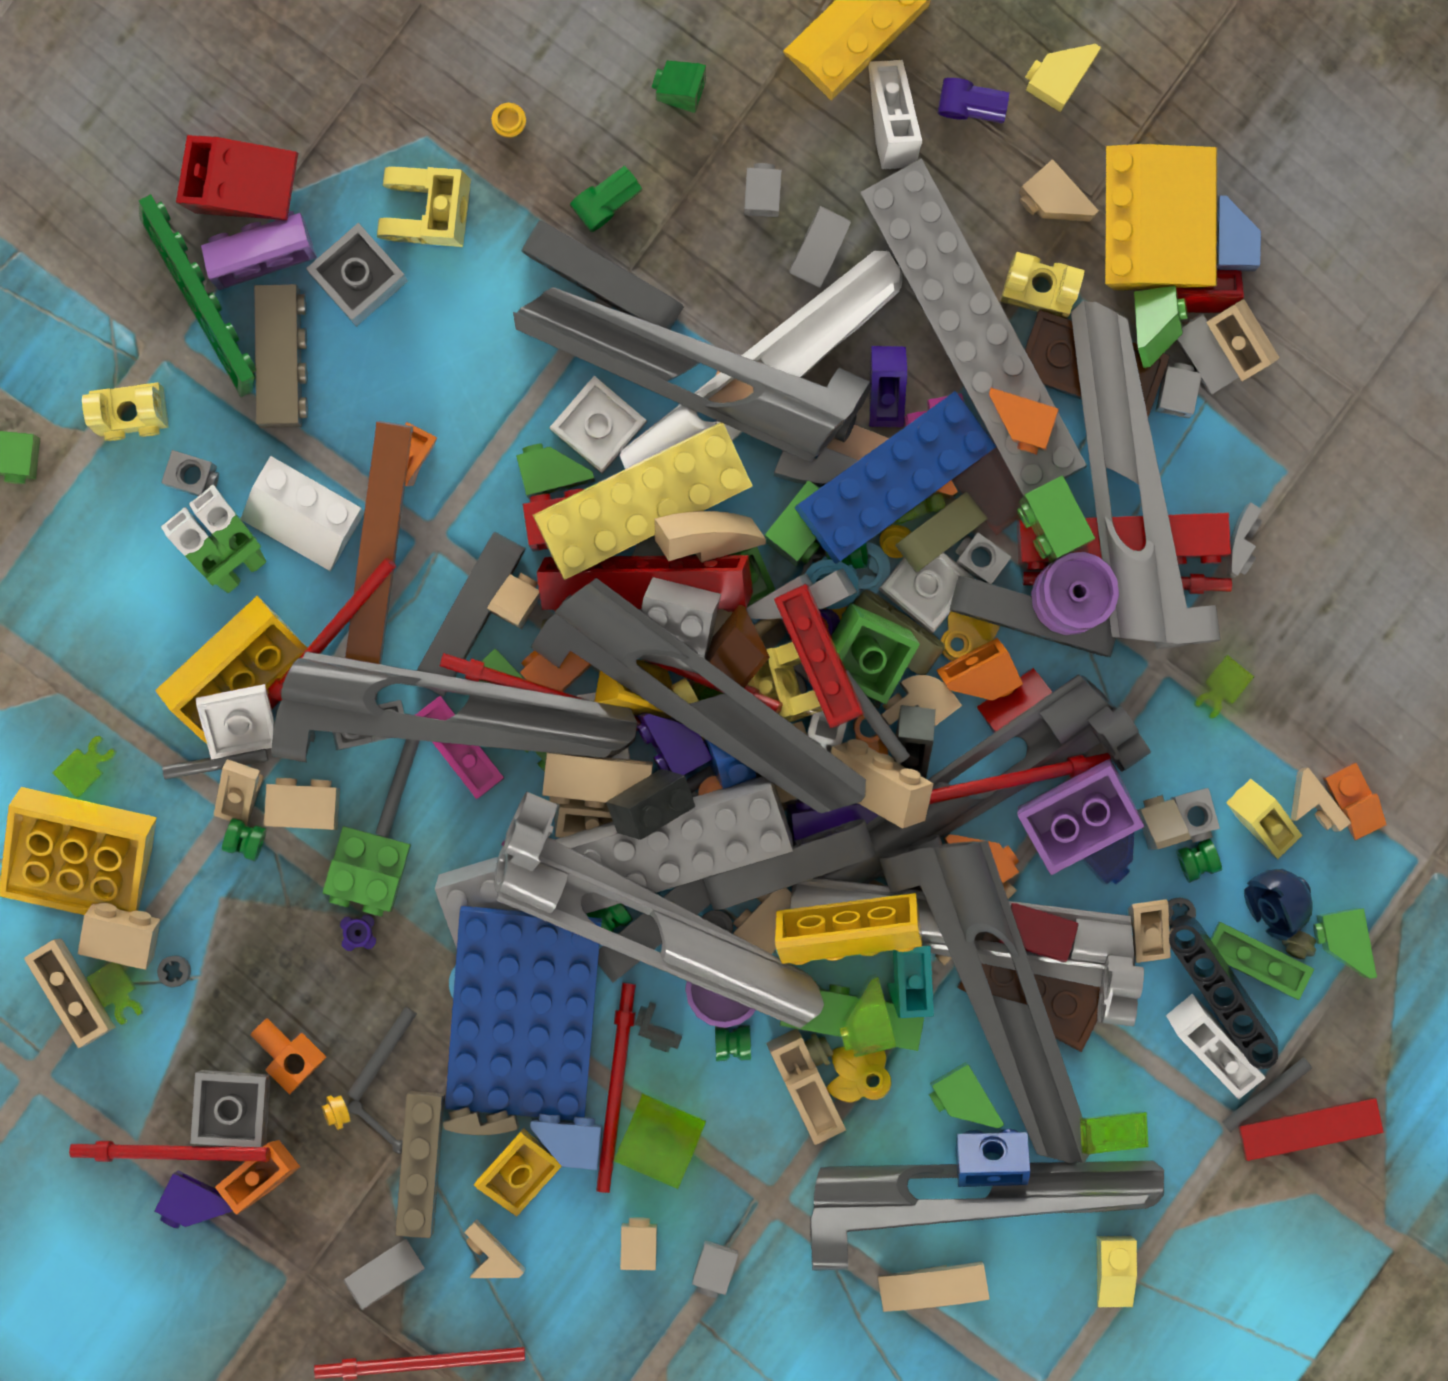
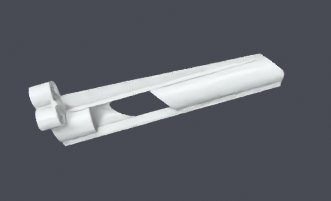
M873 251L741 356L754 361H758L761 358L765 365L802 378L831 350L860 328L900 292L899 290L902 286V271L889 251ZM720 372L694 394L709 399L735 378ZM679 404L620 451V458L625 469L720 422L704 421L699 418L697 411ZM724 424L732 441L742 433Z

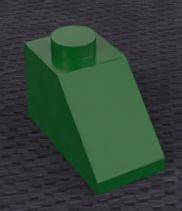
M667 60L664 70L657 69L652 83V89L656 90V101L696 113L706 83V65Z

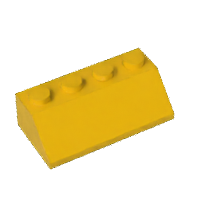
M835 0L783 50V53L832 101L869 65V62H872L929 7L931 0Z
M257 595L155 691L168 709L207 744L196 706V698L265 684L268 694V687L276 678L281 679L308 647Z
M916 893L776 911L775 945L781 963L803 965L811 960L827 959L829 961H836L851 955L874 956L882 951L896 950L907 952L915 947H922V931Z

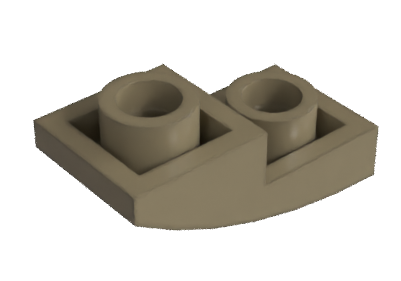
M469 1107L449 1112L450 1119L443 1122L445 1130L467 1135L501 1134L518 1130L520 1127L517 1116H508L506 1110L487 1115L488 1122L482 1123L480 1113L478 1111L470 1112Z

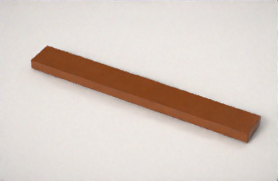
M384 421L376 422L354 593L385 558H389L395 564L413 426ZM394 570L351 618L346 659L375 664L382 663Z

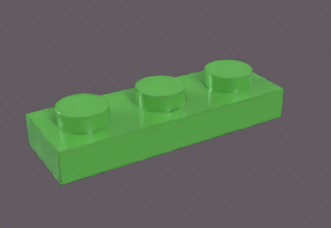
M1218 922L1210 938L1228 966L1296 1000H1300L1314 968L1222 922Z

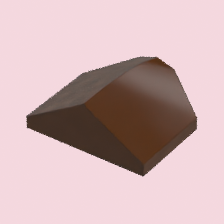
M738 605L716 632L706 657L708 662L743 688L746 687L770 658L745 606Z

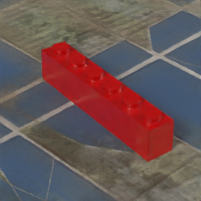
M1229 513L1168 515L1178 565L1187 564V559L1200 558L1201 564L1222 563L1221 557H1227L1231 554ZM1143 516L1112 517L1114 529L1120 540L1134 551L1144 549L1146 535ZM1097 517L1085 518L1095 539L1089 545L1073 553L1086 552L1102 559ZM1020 520L1017 523L1018 564H1027V570H1043L1050 562L1048 558L1042 559L1033 543L1036 540V535L1032 527L1026 528Z
M726 555L702 563L697 556H685L668 561L666 556H612L565 580L562 578L553 557H544L536 572L542 610L556 611L570 594L574 595L595 578L599 579L637 609H642L644 595L653 577L719 593L721 597L718 609H723L727 612H733L738 605H743L747 608L753 594L749 555Z

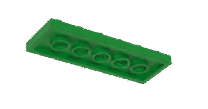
M151 194L138 200L140 221L239 396L243 397L253 392L256 367L247 352L241 354L237 344L239 337L230 322L224 324L220 314L222 307L213 292L207 294L203 284L205 277L196 262L190 264L186 254L188 248L179 232L173 234L168 222L171 218L166 207L161 201L156 204Z

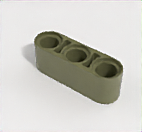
M966 491L895 546L917 573L988 518Z
M864 589L853 603L903 626L913 633L920 645L907 668L919 675H926L946 648L944 643L935 635L870 590Z

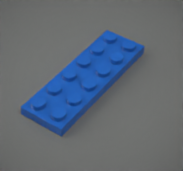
M954 391L794 508L833 562L837 564L996 448V445L958 393Z

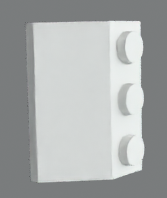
M270 456L252 487L241 520L331 572L365 511L349 500Z

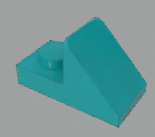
M931 946L915 947L907 952L893 950L894 983H887V988L898 1018L933 1017Z

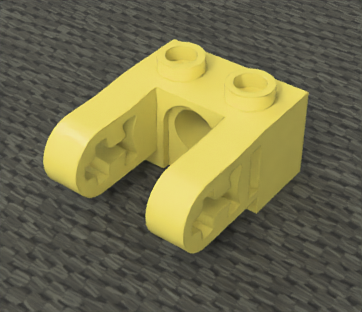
M385 167L383 187L398 191L428 193L426 214L422 215V220L379 218L377 237L394 242L463 247L471 179L460 169Z
M1016 252L1010 263L1000 302L1036 312L1040 309L1067 319L1073 304L1077 300L1085 270L1062 263H1054L1053 267L1041 264V259L1036 256ZM1036 277H1044L1050 283V290L1045 293L1037 292L1033 288L1032 280Z
M158 382L89 391V394L82 395L85 423L94 433L100 437L104 436L105 441L125 439V433L139 432L141 437L155 436L160 434L159 429L169 428L164 387ZM131 404L136 405V417L132 421H123L121 413L124 407Z
M793 642L777 648L767 649L770 658L748 685L759 689L760 694L782 702L783 706L779 715L788 722L823 711L814 690L804 694L800 692L793 666L802 662Z

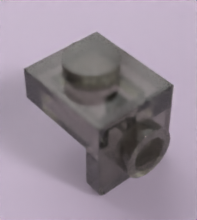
M650 1001L648 1008L641 1005L634 1024L641 1027L638 1035L650 1039L649 1046L669 1053L671 1047L678 1049L683 1034L650 1023L657 1003Z

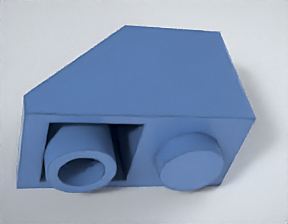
M1219 196L1217 198V270L1255 271L1260 266L1261 231L1227 196Z
M540 1113L539 1119L531 1120L530 1129L562 1167L598 1169L602 1125L595 1124V1118L574 1117V1122L560 1121V1115Z

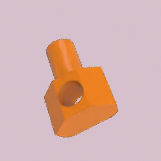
M268 1018L250 1034L274 1059L265 1071L289 1095L327 1058L303 1033L291 1042ZM294 1053L299 1054L304 1059L305 1065L300 1073H293L287 1065L288 1058Z

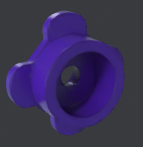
M364 915L359 919L344 917L340 922L344 937L342 947L347 951H352L355 947L373 948L376 944V938L372 933V927L375 923L374 919L370 915ZM357 929L361 931L360 936L355 935Z

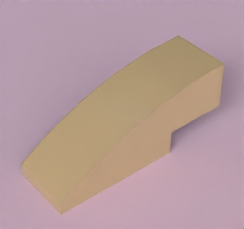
M694 511L655 518V541L668 561L696 554L702 563L766 544V538L753 519L735 513Z
M794 1029L767 1042L768 1049L814 1145L846 1131L799 1030Z
M982 1261L948 1267L943 1265L878 1276L883 1312L990 1300L985 1267Z

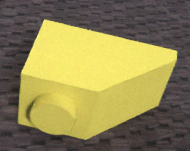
M1091 44L1049 53L1042 63L1036 60L1025 78L1030 80L1026 91L1061 112L1098 55L1101 47L1097 44Z
M1252 779L1242 788L1238 789L1226 802L1238 820L1276 859H1279L1303 836L1279 802Z
M1096 1236L1097 1307H1133L1137 1280V1241L1132 1236Z

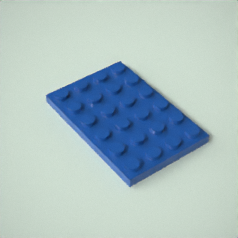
M470 906L460 907L445 1109L460 1110L469 1107L470 1111L499 1113L506 1110L507 1115L539 1117L541 1113L545 1115H560V1119L563 1120L585 1117L599 943L523 911ZM588 917L595 925L601 927L602 918Z

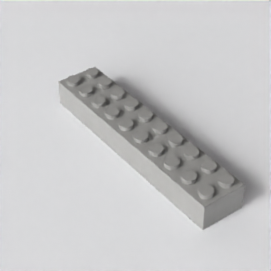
M922 158L861 191L860 193L1022 495L1024 496L1026 493L1062 475L1066 479L1085 469L1087 464L1059 413L1046 451L1038 449L1037 455L1017 449L1018 442L1012 441L989 396L991 388L1055 407Z
M763 776L725 789L722 788L693 797L696 807L641 840L617 833L613 822L554 839L560 844L654 893L793 852V836L776 786ZM498 857L438 875L435 892L456 948L461 906L521 911L497 901L494 875ZM597 893L586 894L582 897L581 901L585 914L620 904Z

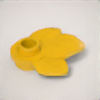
M951 611L947 621L948 630L944 632L940 639L946 647L942 654L947 659L954 661L993 640L1000 626ZM954 638H960L963 642V647L960 651H955L951 648V641Z
M865 1041L860 1051L847 1046L832 1050L834 1054L832 1055V1063L839 1076L826 1087L831 1096L843 1102L852 1103L862 1097L869 1100H879L888 1094L892 1082L888 1071L885 1069L887 1057L882 1046ZM872 1076L880 1078V1082L876 1087H869L867 1085L868 1079Z

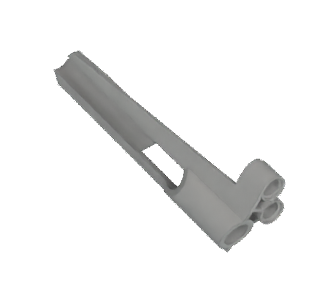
M1082 301L1071 312L1102 560L1111 567L1118 581L1119 597L1115 610L1109 616L1112 637L1154 641L1156 649L1220 641L1216 605L1187 608L1128 320L1096 301ZM1106 468L1127 477L1139 485L1146 535V545L1141 551H1134L1127 547L1120 540L1114 529Z
M529 792L524 794L507 830L504 846L500 850L494 875L497 901L797 1028H802L821 1013L824 1006L823 999L813 977L790 963L782 964L780 958L549 838L554 828L551 826V823L560 805ZM589 893H597L652 916L661 934V951L658 952L595 925L583 911L581 905L582 897Z
M817 877L792 886L791 909L916 893L922 931V946H931V953L951 957L922 890L905 889L890 892L888 886ZM1009 901L1010 905L1017 903L1079 923L1066 963L1026 951L1033 974L1100 987L1097 1010L1098 1022L1133 1027L1137 1016L1138 998L1141 997L1143 989L1144 968L1135 966L1131 916ZM974 940L981 963L1015 970L1009 949L1005 944Z

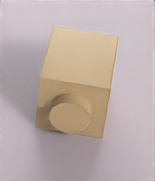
M629 1218V1223H622L620 1270H656L657 1224H650V1218Z

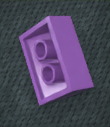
M289 211L287 221L275 220L261 225V222L250 223L243 226L240 233L231 236L228 233L217 234L208 239L209 243L201 245L208 278L218 290L317 258L305 220L301 213L294 214V211Z
M1110 758L1018 806L1017 811L1021 823L1050 875L1144 827L1134 802Z

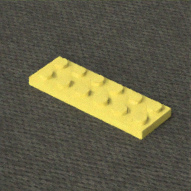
M720 422L532 516L562 578L565 580L654 536L655 518L677 513L704 511L753 485L724 423Z

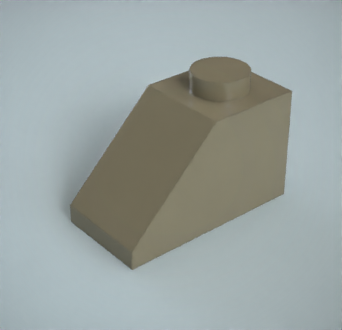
M1163 795L1144 800V808L1137 809L1144 824L1142 830L1149 850H1158L1191 839L1174 799L1165 801Z

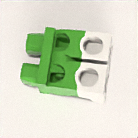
M212 485L189 503L194 514L212 533L210 536L186 507L163 524L161 528L166 537L212 586L217 584L225 592L230 593L241 582L233 569L244 562L251 572H254L266 563V559L260 550L261 545L256 537L230 507L217 488Z

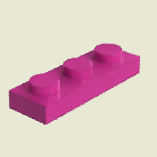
M441 696L415 714V716L444 721L455 715ZM432 742L476 799H479L504 779V776L480 746Z

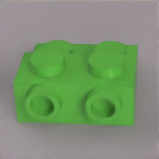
M343 826L323 889V894L330 895L328 902L344 907H349L350 901L363 904V912L381 917L384 911L392 912L411 844Z

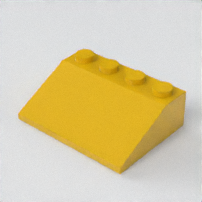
M1154 144L1106 146L1105 284L1114 291L1155 289L1175 285L1176 288L1217 286V147Z
M20 787L8 807L0 876V897L85 915L92 904L109 903L116 906L117 909L127 912L138 911L153 848L157 817Z

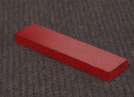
M807 584L801 585L774 598L830 728H835L865 714Z
M1376 1098L1238 1126L1246 1161L1384 1133Z

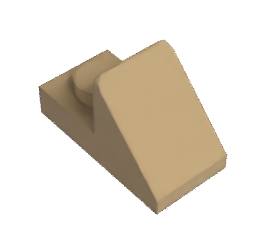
M227 759L222 768L214 816L228 821L235 818L244 821L247 826L264 778L260 774V770Z
M1309 768L1299 770L1296 775L1291 820L1297 821L1315 807L1318 811L1314 815L1326 830L1332 828L1334 832L1342 831L1351 824L1350 820Z
M1167 899L1132 904L1128 908V915L1131 916L1136 963L1171 958Z
M477 1219L466 1229L464 1233L469 1237L466 1240L469 1247L479 1256L483 1252L488 1256L472 1272L469 1278H519L525 1272L526 1268Z

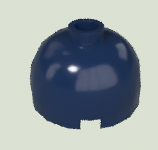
M1274 869L1260 873L1247 883L1249 886L1244 889L1246 905L1257 923L1261 921L1262 917L1264 922L1270 927L1266 930L1270 936L1278 940H1288L1309 922L1313 910L1311 889L1302 877H1298L1284 869Z

